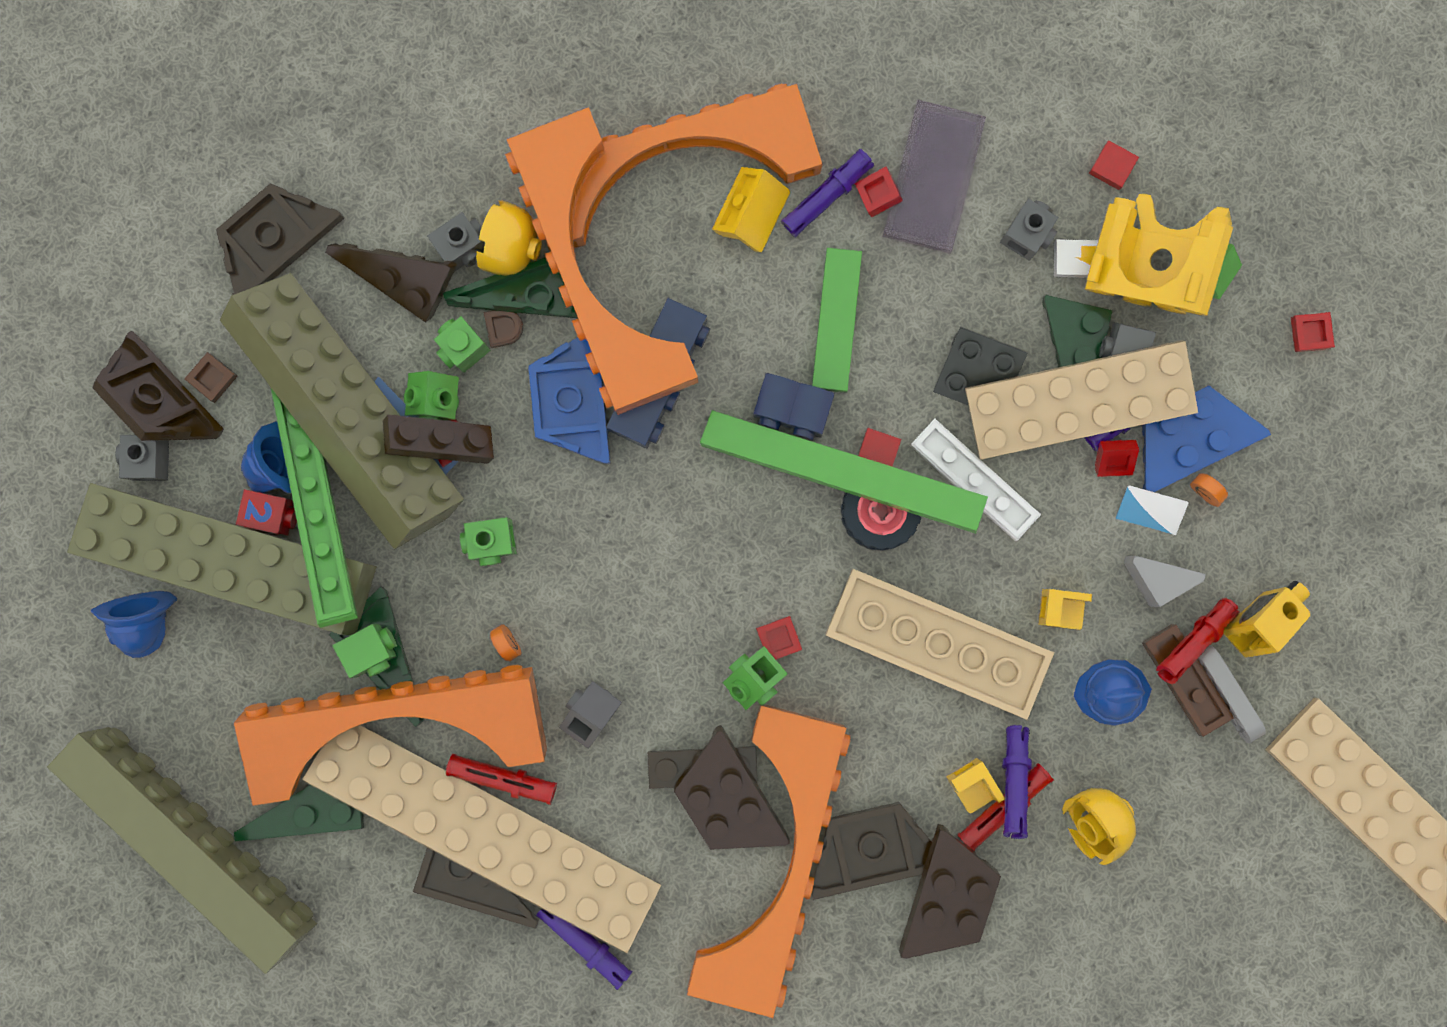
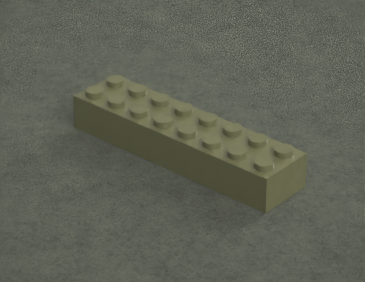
M289 273L230 297L220 318L221 323L394 550L448 519L463 502L464 498L434 459L385 454L383 419L388 414L400 416L294 276Z
M90 483L67 553L320 628L316 620L302 544ZM345 557L358 618L320 629L351 636L357 632L377 566Z
M110 727L78 733L47 768L264 974L284 960L317 925L312 919L313 912L300 901L295 903L286 894L287 888L279 879L273 876L269 878L259 869L261 864L254 855L246 851L242 853L233 844L234 838L226 829L222 827L216 828L206 819L208 813L202 806L195 802L189 803L180 794L182 789L174 780L168 777L163 778L154 770L156 764L149 756L141 752L137 754L128 745L130 740L126 734L117 728L111 729Z

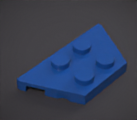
M577 337L569 343L562 344L547 357H542L528 366L535 437L603 464H611L605 403L599 391V388L603 387V379L600 373L593 375L585 355L592 352L587 339L580 341Z
M1211 386L1202 388L1195 392L1198 413L1142 425L1145 471L1143 489L1156 492L1270 436L1271 433Z

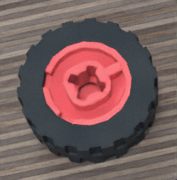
M845 492L841 505V520L847 530V534L857 544L870 550H889L904 544L915 534L922 518L919 515Z

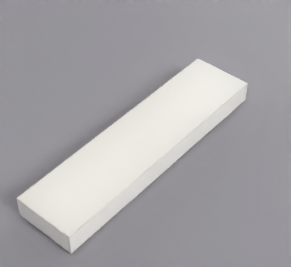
M933 419L911 443L910 446L954 486L988 496L984 513L1014 541H1018L1040 517L1041 514L936 419Z

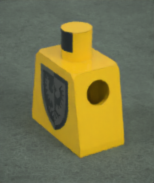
M1292 581L1287 587L1263 592L1223 631L1224 635L1245 658L1278 653L1310 617V611L1303 604L1310 596L1309 590L1302 583Z

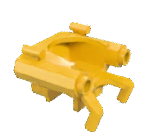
M1139 194L1136 202L1115 197L1113 204L1109 203L1084 290L1107 296L1121 295L1124 296L1123 301L1146 307H1151L1153 302L1157 308L1173 313L1186 314L1188 312L1207 316L1233 230L1229 208L1216 207L1195 226L1177 230L1164 227L1157 221L1151 195ZM1137 212L1139 215L1141 230L1133 227L1137 216ZM1161 249L1170 251L1172 254L1171 265L1163 271L1155 270L1151 265L1153 254Z

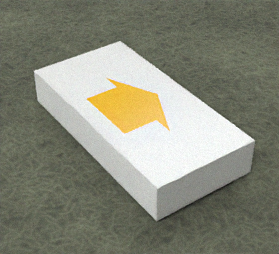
M1057 239L1054 242V277L1087 278L1098 240Z

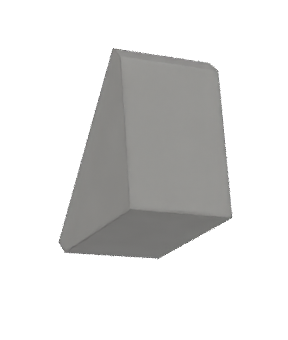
M1135 555L1126 556L1124 561L1126 568L1150 607L1163 606L1204 582L1206 575Z

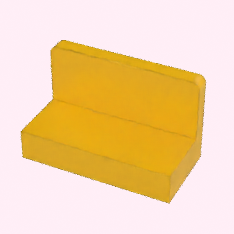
M741 167L712 230L723 237L739 239L755 252H762L790 194V190L765 169Z

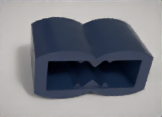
M766 373L753 417L760 419L758 425L779 431L780 426L788 427L794 430L793 436L813 441L814 436L822 437L835 393Z

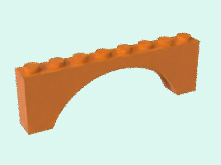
M778 84L769 88L767 93L761 95L745 94L737 97L733 103L721 107L719 104L708 105L702 108L698 114L688 117L684 114H679L667 119L665 124L652 127V125H642L635 128L631 134L625 136L609 135L601 138L605 153L587 175L576 202L573 219L574 248L586 245L592 218L612 186L640 163L668 151L689 147H715L739 152L766 165L786 184L820 174L822 161L798 85L787 86V84ZM545 239V240H546V243H547V246H548V249H549V251L551 252V249H550V246H549V244H548V241H547V239Z
M589 107L507 139L511 152L506 153L505 156L513 175L521 174L525 185L518 188L526 208L533 206L538 218L532 220L539 240L547 239L551 252L546 253L545 256L552 273L560 272L565 285L558 288L566 308L574 306L578 319L572 320L579 340L587 339L592 352L585 355L593 375L600 373L605 386L600 387L599 391L606 408L614 406L616 413L619 415L699 383L698 376L684 343L656 339L626 326L600 304L581 276L573 244L574 212L580 190L587 175L605 153L602 139Z
M510 665L496 673L486 674L484 670H477L456 679H450L449 676H437L429 679L427 683L413 685L411 681H403L392 685L389 689L377 690L376 687H364L349 695L340 696L339 692H330L309 701H304L303 698L297 697L285 700L281 705L267 707L266 703L250 705L244 709L234 722L252 805L290 800L298 787L307 762L321 747L334 737L355 726L384 718L418 717L450 724L468 732L489 746L507 767L544 762L547 746L533 667L522 668L521 665Z
M765 704L763 706L760 705L751 739L772 761L787 787L792 803L795 828L792 858L785 880L773 902L751 926L726 942L697 950L687 988L688 996L771 1018L774 1017L776 1007H783L787 991V985L782 984L785 970L792 971L796 956V949L791 948L794 934L801 935L805 921V913L800 912L803 898L810 899L814 885V877L809 876L812 863H819L823 850V842L818 841L821 827H828L832 814V806L827 805L831 791L837 792L841 778V771L836 769L839 756H846L850 743V735L845 734L846 727L844 725Z

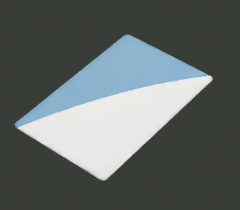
M1129 485L1116 519L1176 535L1188 502Z

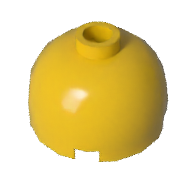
M499 200V205L493 204L483 222L479 240L485 242L484 253L477 251L476 259L477 266L481 270L506 276L516 274L525 269L531 259L536 260L541 251L542 241L537 238V233L532 223L534 219L525 209Z
M1090 788L1069 798L1063 805V814L1069 812L1077 830L1069 829L1074 842L1088 858L1092 859L1097 856L1102 859L1099 864L1107 865L1123 856L1130 849L1136 836V825L1133 808L1125 799L1107 789ZM1087 811L1088 814L1081 818L1082 813Z

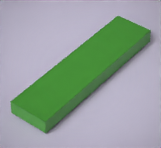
M837 248L826 249L812 386L827 391L844 393L848 391L862 251Z

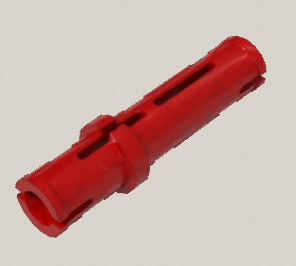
M1222 598L1206 616L1199 617L1194 623L1193 630L1157 666L1158 676L1169 684H1175L1209 645L1218 642L1223 637L1225 628L1240 613L1237 610L1238 606L1232 600Z
M457 754L450 756L446 768V776L456 777L481 786L508 792L515 799H519L522 796L544 802L548 805H551L557 788V782L529 776L525 770L519 769L518 772L457 756ZM473 769L497 776V779L475 774L469 770ZM506 779L533 786L534 789L507 783Z
M1039 763L1028 772V807L1031 805L1030 800L1050 782L1054 781L1051 775ZM1005 800L1000 803L994 802L961 833L957 834L963 843L975 851L978 846L1004 824Z

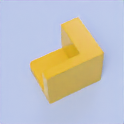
M1042 589L1038 625L1082 629L1085 602H1092V594Z
M978 758L946 776L968 813L975 812L993 800L998 803L1005 800L986 766Z

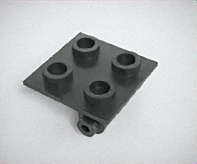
M960 326L958 333L953 338L951 350L933 392L968 405L965 388L1018 377L1028 352Z

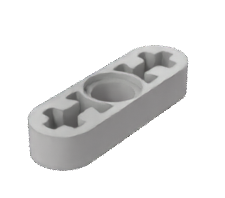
M1209 645L1198 660L1234 717L1231 720L1232 724L1241 738L1250 744L1265 735L1266 729L1221 655L1212 645Z

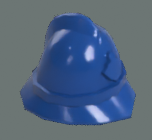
M277 421L261 426L253 440L247 445V450L242 456L241 471L244 478H246L248 486L254 492L265 493L274 488H280L286 493H291Z
M167 591L138 593L102 603L91 609V612L104 623L106 634L112 645H116L125 655L132 658H141L150 655L161 646L166 630V610L177 601V597Z
M1108 659L1092 665L1079 677L1074 698L1084 714L1099 723L1116 726L1134 721L1146 709L1152 688L1142 670L1126 660Z

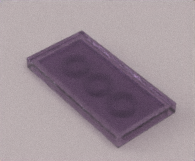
M917 100L896 181V186L903 201L889 208L882 237L951 254L986 116Z

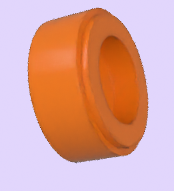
M1198 474L1190 483L1191 488L1213 506L1219 507L1228 497L1225 487L1207 474Z
M504 624L490 632L491 641L504 660L510 662L521 655L520 646L511 631Z

